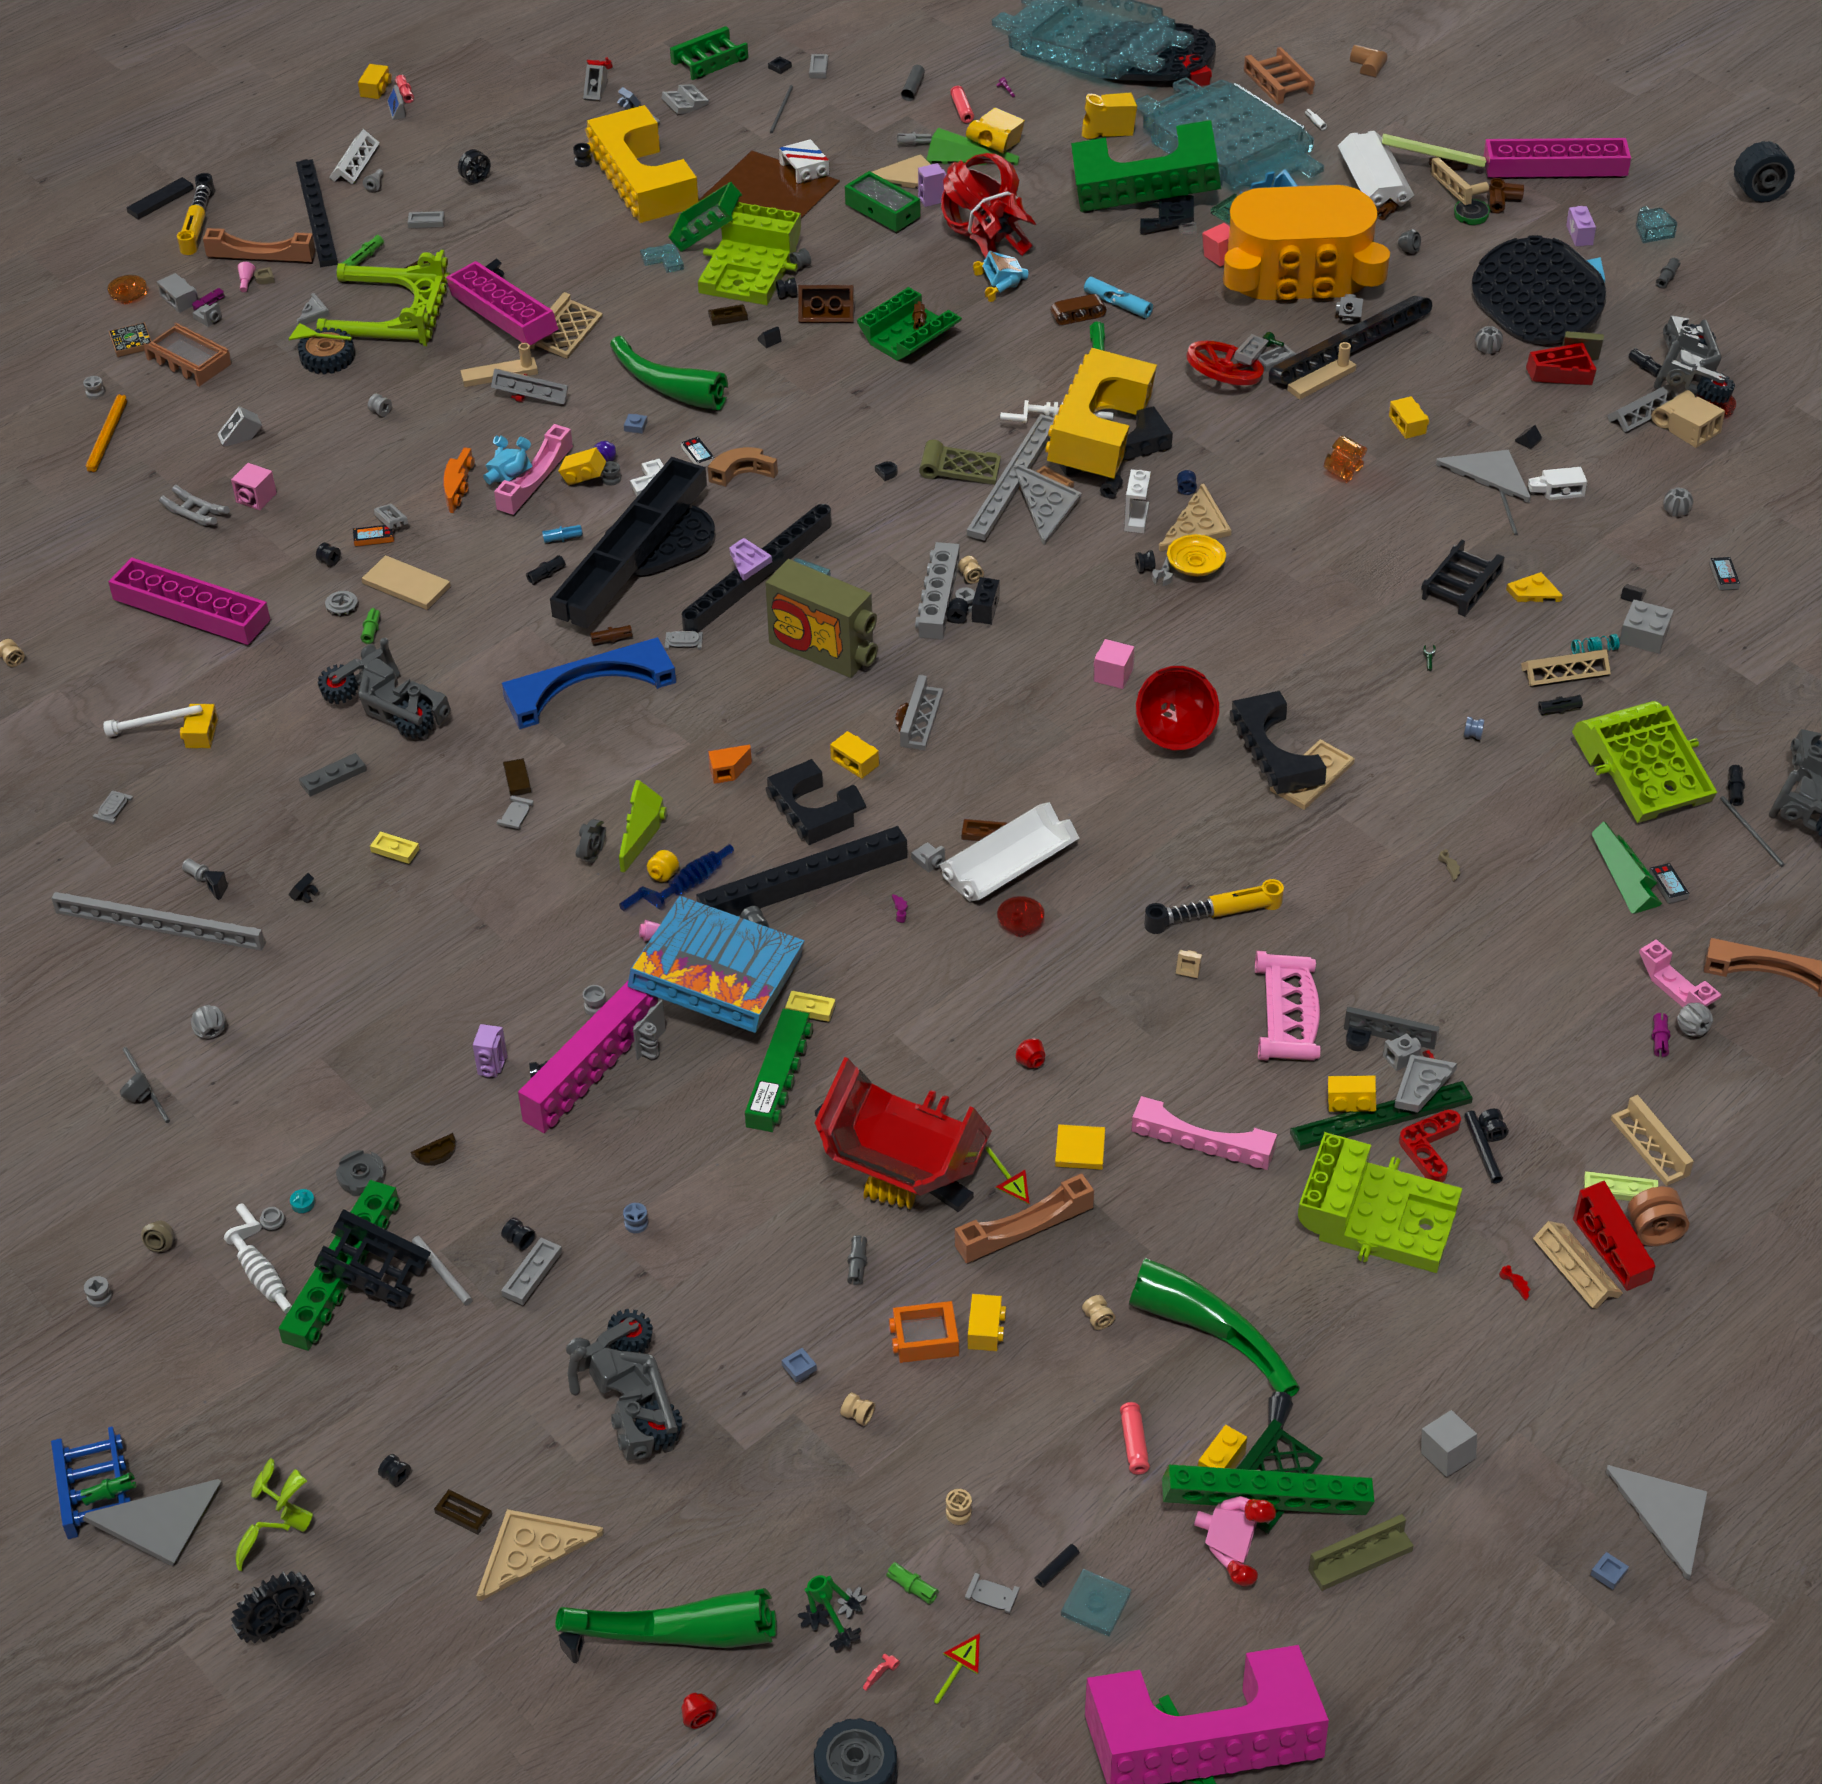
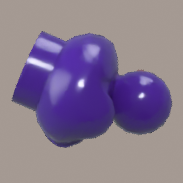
M601 441L595 444L594 448L597 447L606 462L613 461L616 458V447L609 441Z

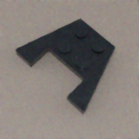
M1182 195L1146 201L1159 202V218H1140V234L1194 223V196Z

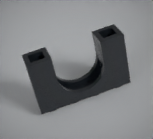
M813 759L767 777L768 787H766V793L770 799L773 798L778 810L786 815L788 823L796 828L798 836L804 839L808 845L854 827V811L843 798L819 808H807L796 802L799 797L823 787L822 771Z

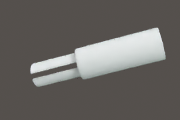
M1310 109L1305 111L1310 120L1321 130L1326 129L1327 124L1317 114H1314Z

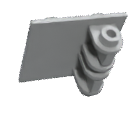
M662 1000L651 1007L647 1015L641 1021H638L633 1028L636 1059L638 1060L642 1055L650 1060H655L659 1055L658 1038L666 1031Z

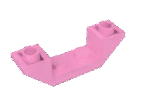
M1657 939L1640 949L1639 953L1652 982L1680 1006L1684 1007L1688 1003H1701L1707 1007L1721 998L1722 994L1706 981L1695 987L1671 967L1672 952Z

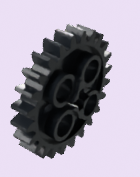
M291 1571L287 1576L282 1572L278 1578L272 1575L269 1582L266 1583L262 1580L259 1588L252 1587L253 1592L251 1594L243 1595L245 1601L238 1602L237 1606L239 1608L232 1612L234 1617L231 1618L233 1623L231 1626L241 1640L244 1639L246 1643L250 1640L256 1643L259 1639L265 1642L268 1636L274 1639L278 1632L284 1633L286 1627H294L293 1622L295 1620L303 1619L301 1614L308 1612L307 1606L313 1604L311 1598L315 1596L313 1592L315 1588L307 1576L302 1575L301 1572L295 1574Z

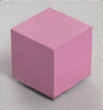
M247 463L231 479L236 502L257 510H261L277 494L272 471Z
M1105 639L1095 656L1094 682L1123 689L1133 671L1134 646Z

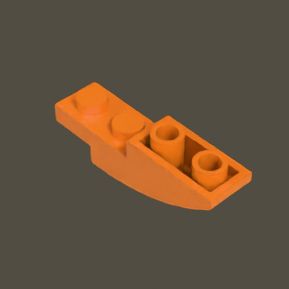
M464 447L458 459L450 458L446 465L444 490L450 513L455 512L457 506L461 504L462 497L468 492V482H466L468 472L474 467L475 463L471 448Z

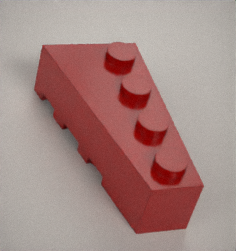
M1605 1180L1580 1190L1573 1221L1626 1291L1652 1281L1656 1267L1655 1263L1647 1253Z

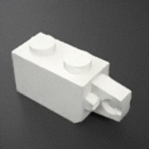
M1581 467L1543 470L1542 476L1530 478L1528 481L1530 492L1544 493L1545 498L1549 500L1585 497L1587 480Z

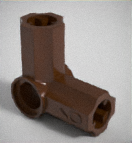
M1499 178L1492 179L1489 184V192L1487 193L1489 209L1493 213L1499 214L1505 209V199L1522 200L1524 185L1505 183L1504 180Z

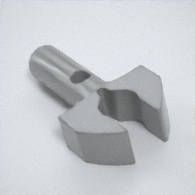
M1166 557L1161 570L1153 569L1152 581L1155 585L1158 579L1164 577L1163 586L1170 584L1173 580V573L1169 572L1171 564L1168 557Z

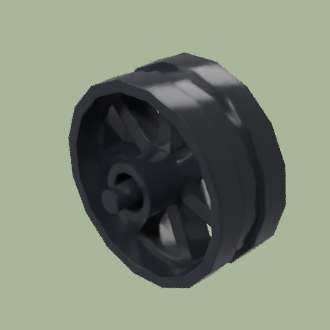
M477 149L465 152L458 162V173L472 184L483 181L491 168L490 159Z

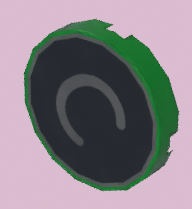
M1472 199L1471 204L1464 205L1459 201L1455 204L1454 208L1455 218L1462 223L1463 221L1468 222L1467 224L1469 225L1484 223L1490 214L1489 206L1485 202Z

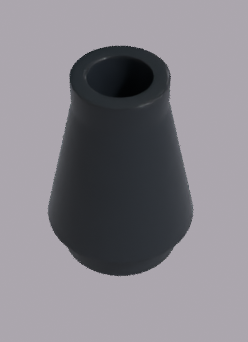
M1273 1392L1272 1396L1269 1397L1268 1426L1273 1419H1276L1282 1424L1281 1429L1283 1430L1287 1417L1293 1407L1292 1397L1289 1394Z

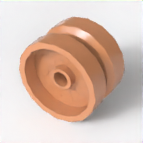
M1661 1186L1644 1190L1634 1196L1628 1203L1627 1211L1634 1225V1230L1644 1245L1661 1246L1669 1244L1682 1237L1689 1228L1690 1223L1678 1192L1671 1187Z

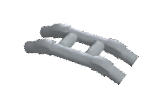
M174 485L172 491L185 501L184 504L179 506L164 495L159 499V502L172 513L182 515L203 526L215 525L217 523L215 517L204 516L209 511L217 515L228 514L230 511L228 506L209 503L193 496L178 485ZM193 505L201 507L196 513L189 510Z

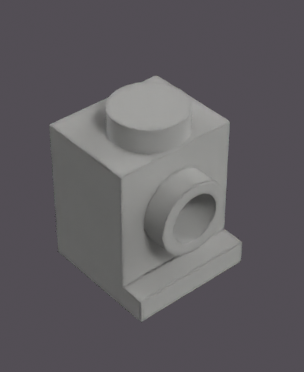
M1408 1034L1392 1041L1386 1040L1383 1057L1398 1071L1407 1067L1411 1054L1420 1056L1421 1044L1416 1037L1411 1038Z

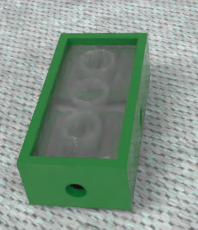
M870 171L845 185L846 205L895 232L921 217L920 198Z

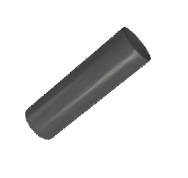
M914 65L903 87L901 96L906 101L914 98L923 78L925 70L921 65Z

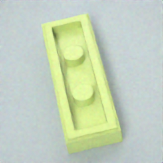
M1586 1171L1584 1176V1188L1605 1180L1613 1196L1618 1200L1631 1201L1640 1192L1658 1187V1180Z

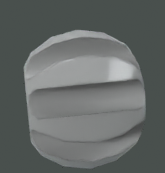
M1485 326L1476 334V347L1485 354H1493L1501 348L1503 334L1494 326Z
M1676 487L1671 489L1664 497V509L1671 516L1681 517L1686 515L1692 509L1693 497L1685 488Z
M1688 1003L1680 1010L1677 1021L1682 1032L1695 1037L1702 1036L1709 1031L1713 1023V1016L1708 1007L1703 1004Z
M205 1005L199 1007L191 1018L192 1029L201 1038L211 1039L217 1037L224 1031L226 1025L224 1013L216 1006Z

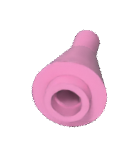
M250 262L238 264L241 292H247L248 283L256 271L255 266Z
M645 920L644 924H640L639 936L643 937L644 942L650 941L660 924Z

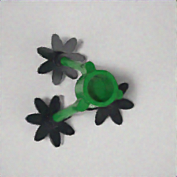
M818 1575L813 1577L808 1582L807 1588H805L809 1604L806 1605L807 1612L798 1614V1617L803 1619L801 1627L804 1628L811 1625L812 1629L816 1631L819 1623L826 1626L829 1625V1621L826 1618L831 1616L838 1632L835 1635L836 1640L832 1641L829 1645L834 1647L835 1651L840 1650L843 1646L849 1648L851 1642L860 1639L858 1634L861 1632V1628L853 1631L851 1627L848 1629L843 1628L830 1603L833 1597V1590L842 1597L837 1600L839 1604L843 1605L838 1610V1614L846 1613L848 1619L852 1617L854 1610L862 1611L860 1603L864 1602L867 1596L861 1595L862 1587H858L854 1593L850 1588H847L845 1593L834 1583L831 1576Z

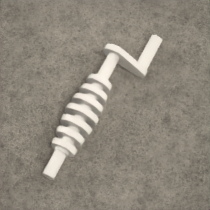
M1025 400L1023 414L1001 412L1000 420L1027 423L1028 412L1043 413L1046 416L1053 414L1054 418L1056 414L1058 415V402H1054V407H1051L1050 402L1041 406L1028 404L1029 400ZM1097 411L1094 413L1097 417L1113 420L1112 412Z
M243 1203L239 1204L236 1210L246 1224L229 1229L224 1235V1240L229 1245L234 1244L238 1249L237 1257L250 1282L269 1301H276L283 1312L287 1314L292 1305L284 1296L286 1289L278 1277L274 1266L253 1245L247 1246L243 1239L259 1232L262 1225L256 1221Z

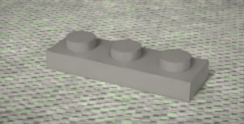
M1251 334L1237 349L1234 359L1243 365H1251L1265 350L1268 340Z
M540 1238L501 1290L502 1296L524 1305L561 1255L562 1247Z

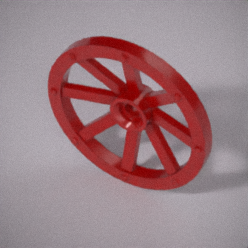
M1197 341L1189 346L1186 354L1188 362L1197 371L1212 379L1228 384L1253 385L1261 380L1264 372L1262 364L1257 359L1251 365L1234 364L1230 360L1235 355L1238 347L1222 342ZM1206 350L1211 359H1209L1199 351ZM1214 350L1226 352L1227 355L1225 358H1218ZM1249 366L1254 369V371L1238 370Z

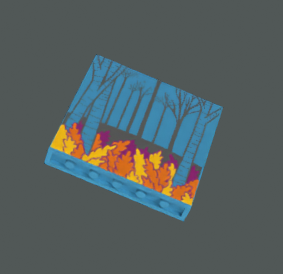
M679 896L631 967L628 987L756 1033L800 960L805 940Z

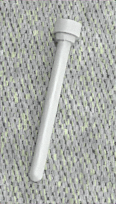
M196 705L124 722L109 720L104 722V731L106 736L110 738L118 736V733H121L122 730L199 714L202 712V707Z

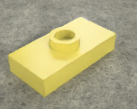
M381 831L370 845L371 852L408 864L420 850L419 843Z
M791 991L785 1009L809 1013L810 1018L829 1022L835 1008V999Z

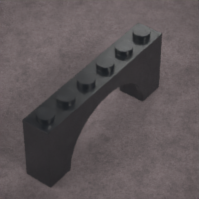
M1154 406L1137 410L1136 428L1128 434L1122 461L1172 448L1173 433ZM1058 464L1066 476L1084 471Z
M1280 691L1232 701L1230 719L1237 725L1238 733L1243 735L1247 748L1250 747L1254 760L1258 761L1261 772L1266 774L1270 787H1273L1277 794L1326 784L1327 767L1319 754L1298 755L1289 753L1274 745L1266 736V731L1272 725L1286 720L1287 702Z

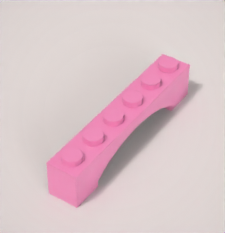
M554 424L546 432L544 441L531 462L533 467L523 472L513 481L504 480L494 491L497 510L512 515L516 513L572 449L571 429Z
M1141 1096L1132 1117V1132L1156 1138L1163 1142L1181 1145L1185 1148L1202 1151L1209 1155H1216L1231 1161L1248 1164L1255 1168L1268 1170L1276 1149L1277 1134L1254 1128L1252 1132L1221 1133L1205 1130L1190 1125L1172 1115L1163 1107L1164 1102Z

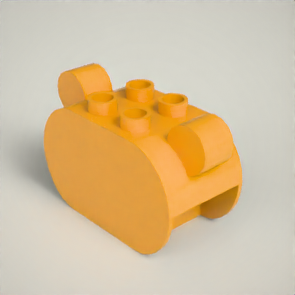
M1344 185L1256 188L1241 193L1234 199L1230 208L1228 252L1225 254L1224 285L1230 290L1240 292L1255 299L1289 300L1345 297V294H1354L1365 286L1373 287L1383 284L1387 280L1390 251L1384 245L1374 242L1377 221V208L1374 202L1362 191Z

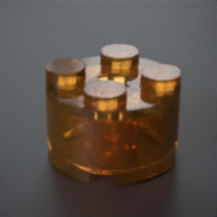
M1342 435L1331 447L1334 449L1332 454H1327L1324 468L1344 481L1349 482L1353 477L1354 471L1359 472L1363 467L1364 461H1362V458L1365 456L1367 448Z

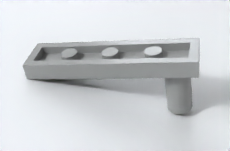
M494 369L491 388L565 404L569 385Z

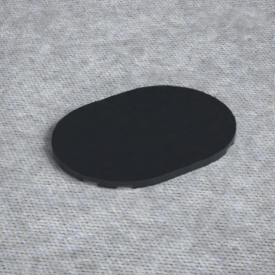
M1131 22L1119 24V27L1113 29L1110 27L1099 31V34L1095 37L1091 36L1082 49L1083 62L1091 72L1109 79L1168 81L1190 76V73L1206 65L1209 66L1216 55L1215 40L1205 30L1195 29L1193 25L1161 22ZM1187 55H1191L1189 57L1191 64L1186 68L1182 62L1186 61Z
M1530 235L1528 238H1514L1503 242L1490 250L1480 260L1472 277L1473 295L1478 306L1505 332L1527 343L1553 344L1563 342L1567 331L1583 333L1598 320L1606 304V287L1599 271L1570 245L1556 238L1550 239L1543 238L1541 235Z

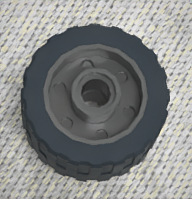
M1761 141L1747 147L1735 162L1734 177L1745 194L1753 201L1769 202L1779 198L1790 188L1794 180V164L1783 149L1771 141Z
M850 1718L833 1724L832 1727L827 1728L823 1735L819 1737L813 1754L816 1784H897L896 1746H894L891 1735L882 1726H878L873 1721Z

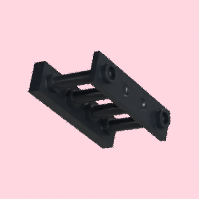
M1461 539L1456 546L1452 547L1450 554L1434 573L1423 581L1421 590H1423V600H1426L1433 592L1457 602V605H1459L1458 614L1465 617L1502 573L1505 557L1497 554L1493 560L1486 561L1464 552L1465 540ZM1463 559L1485 568V570L1477 572L1457 564V562ZM1453 570L1475 579V582L1469 584L1447 574ZM1443 581L1466 592L1459 595L1438 585Z

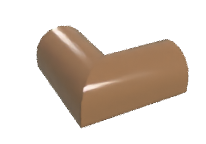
M1354 45L1350 61L1363 64L1360 69L1361 74L1376 77L1387 61L1388 56L1383 51Z

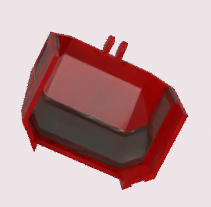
M844 1057L815 1120L825 1152L833 1161L919 1196L972 1175L992 1132L975 1108L969 1107L963 1122L943 1114L949 1103L948 1096L944 1095L941 1097L936 1110L930 1109L936 1099V1092L932 1090L928 1092L923 1105L913 1103L873 1084L846 1057Z

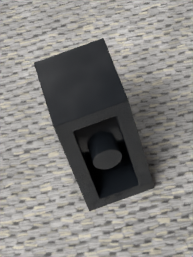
M979 578L972 602V622L992 625L1000 597V580Z

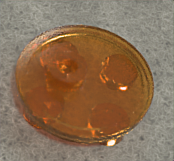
M124 275L112 280L107 290L113 299L121 301L122 304H130L133 300L147 294V284L140 276Z

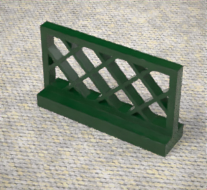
M1273 1419L1236 1469L1257 1470L1260 1467L1261 1471L1313 1474L1322 1462L1323 1457L1282 1430V1424ZM1282 1439L1288 1443L1291 1451L1279 1452L1278 1441ZM1307 1456L1314 1463L1309 1467H1300L1298 1457ZM1293 1457L1295 1468L1283 1469L1281 1458ZM1265 1459H1276L1278 1469L1265 1470L1263 1461ZM1279 1510L1274 1520L1270 1521L1269 1524L1257 1522L1256 1526L1269 1534L1286 1510Z

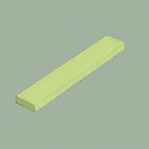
M1383 134L1382 144L1485 167L1486 158L1392 135Z

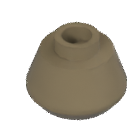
M158 1220L144 1226L141 1231V1238L148 1249L155 1252H165L172 1245L173 1229L167 1222Z

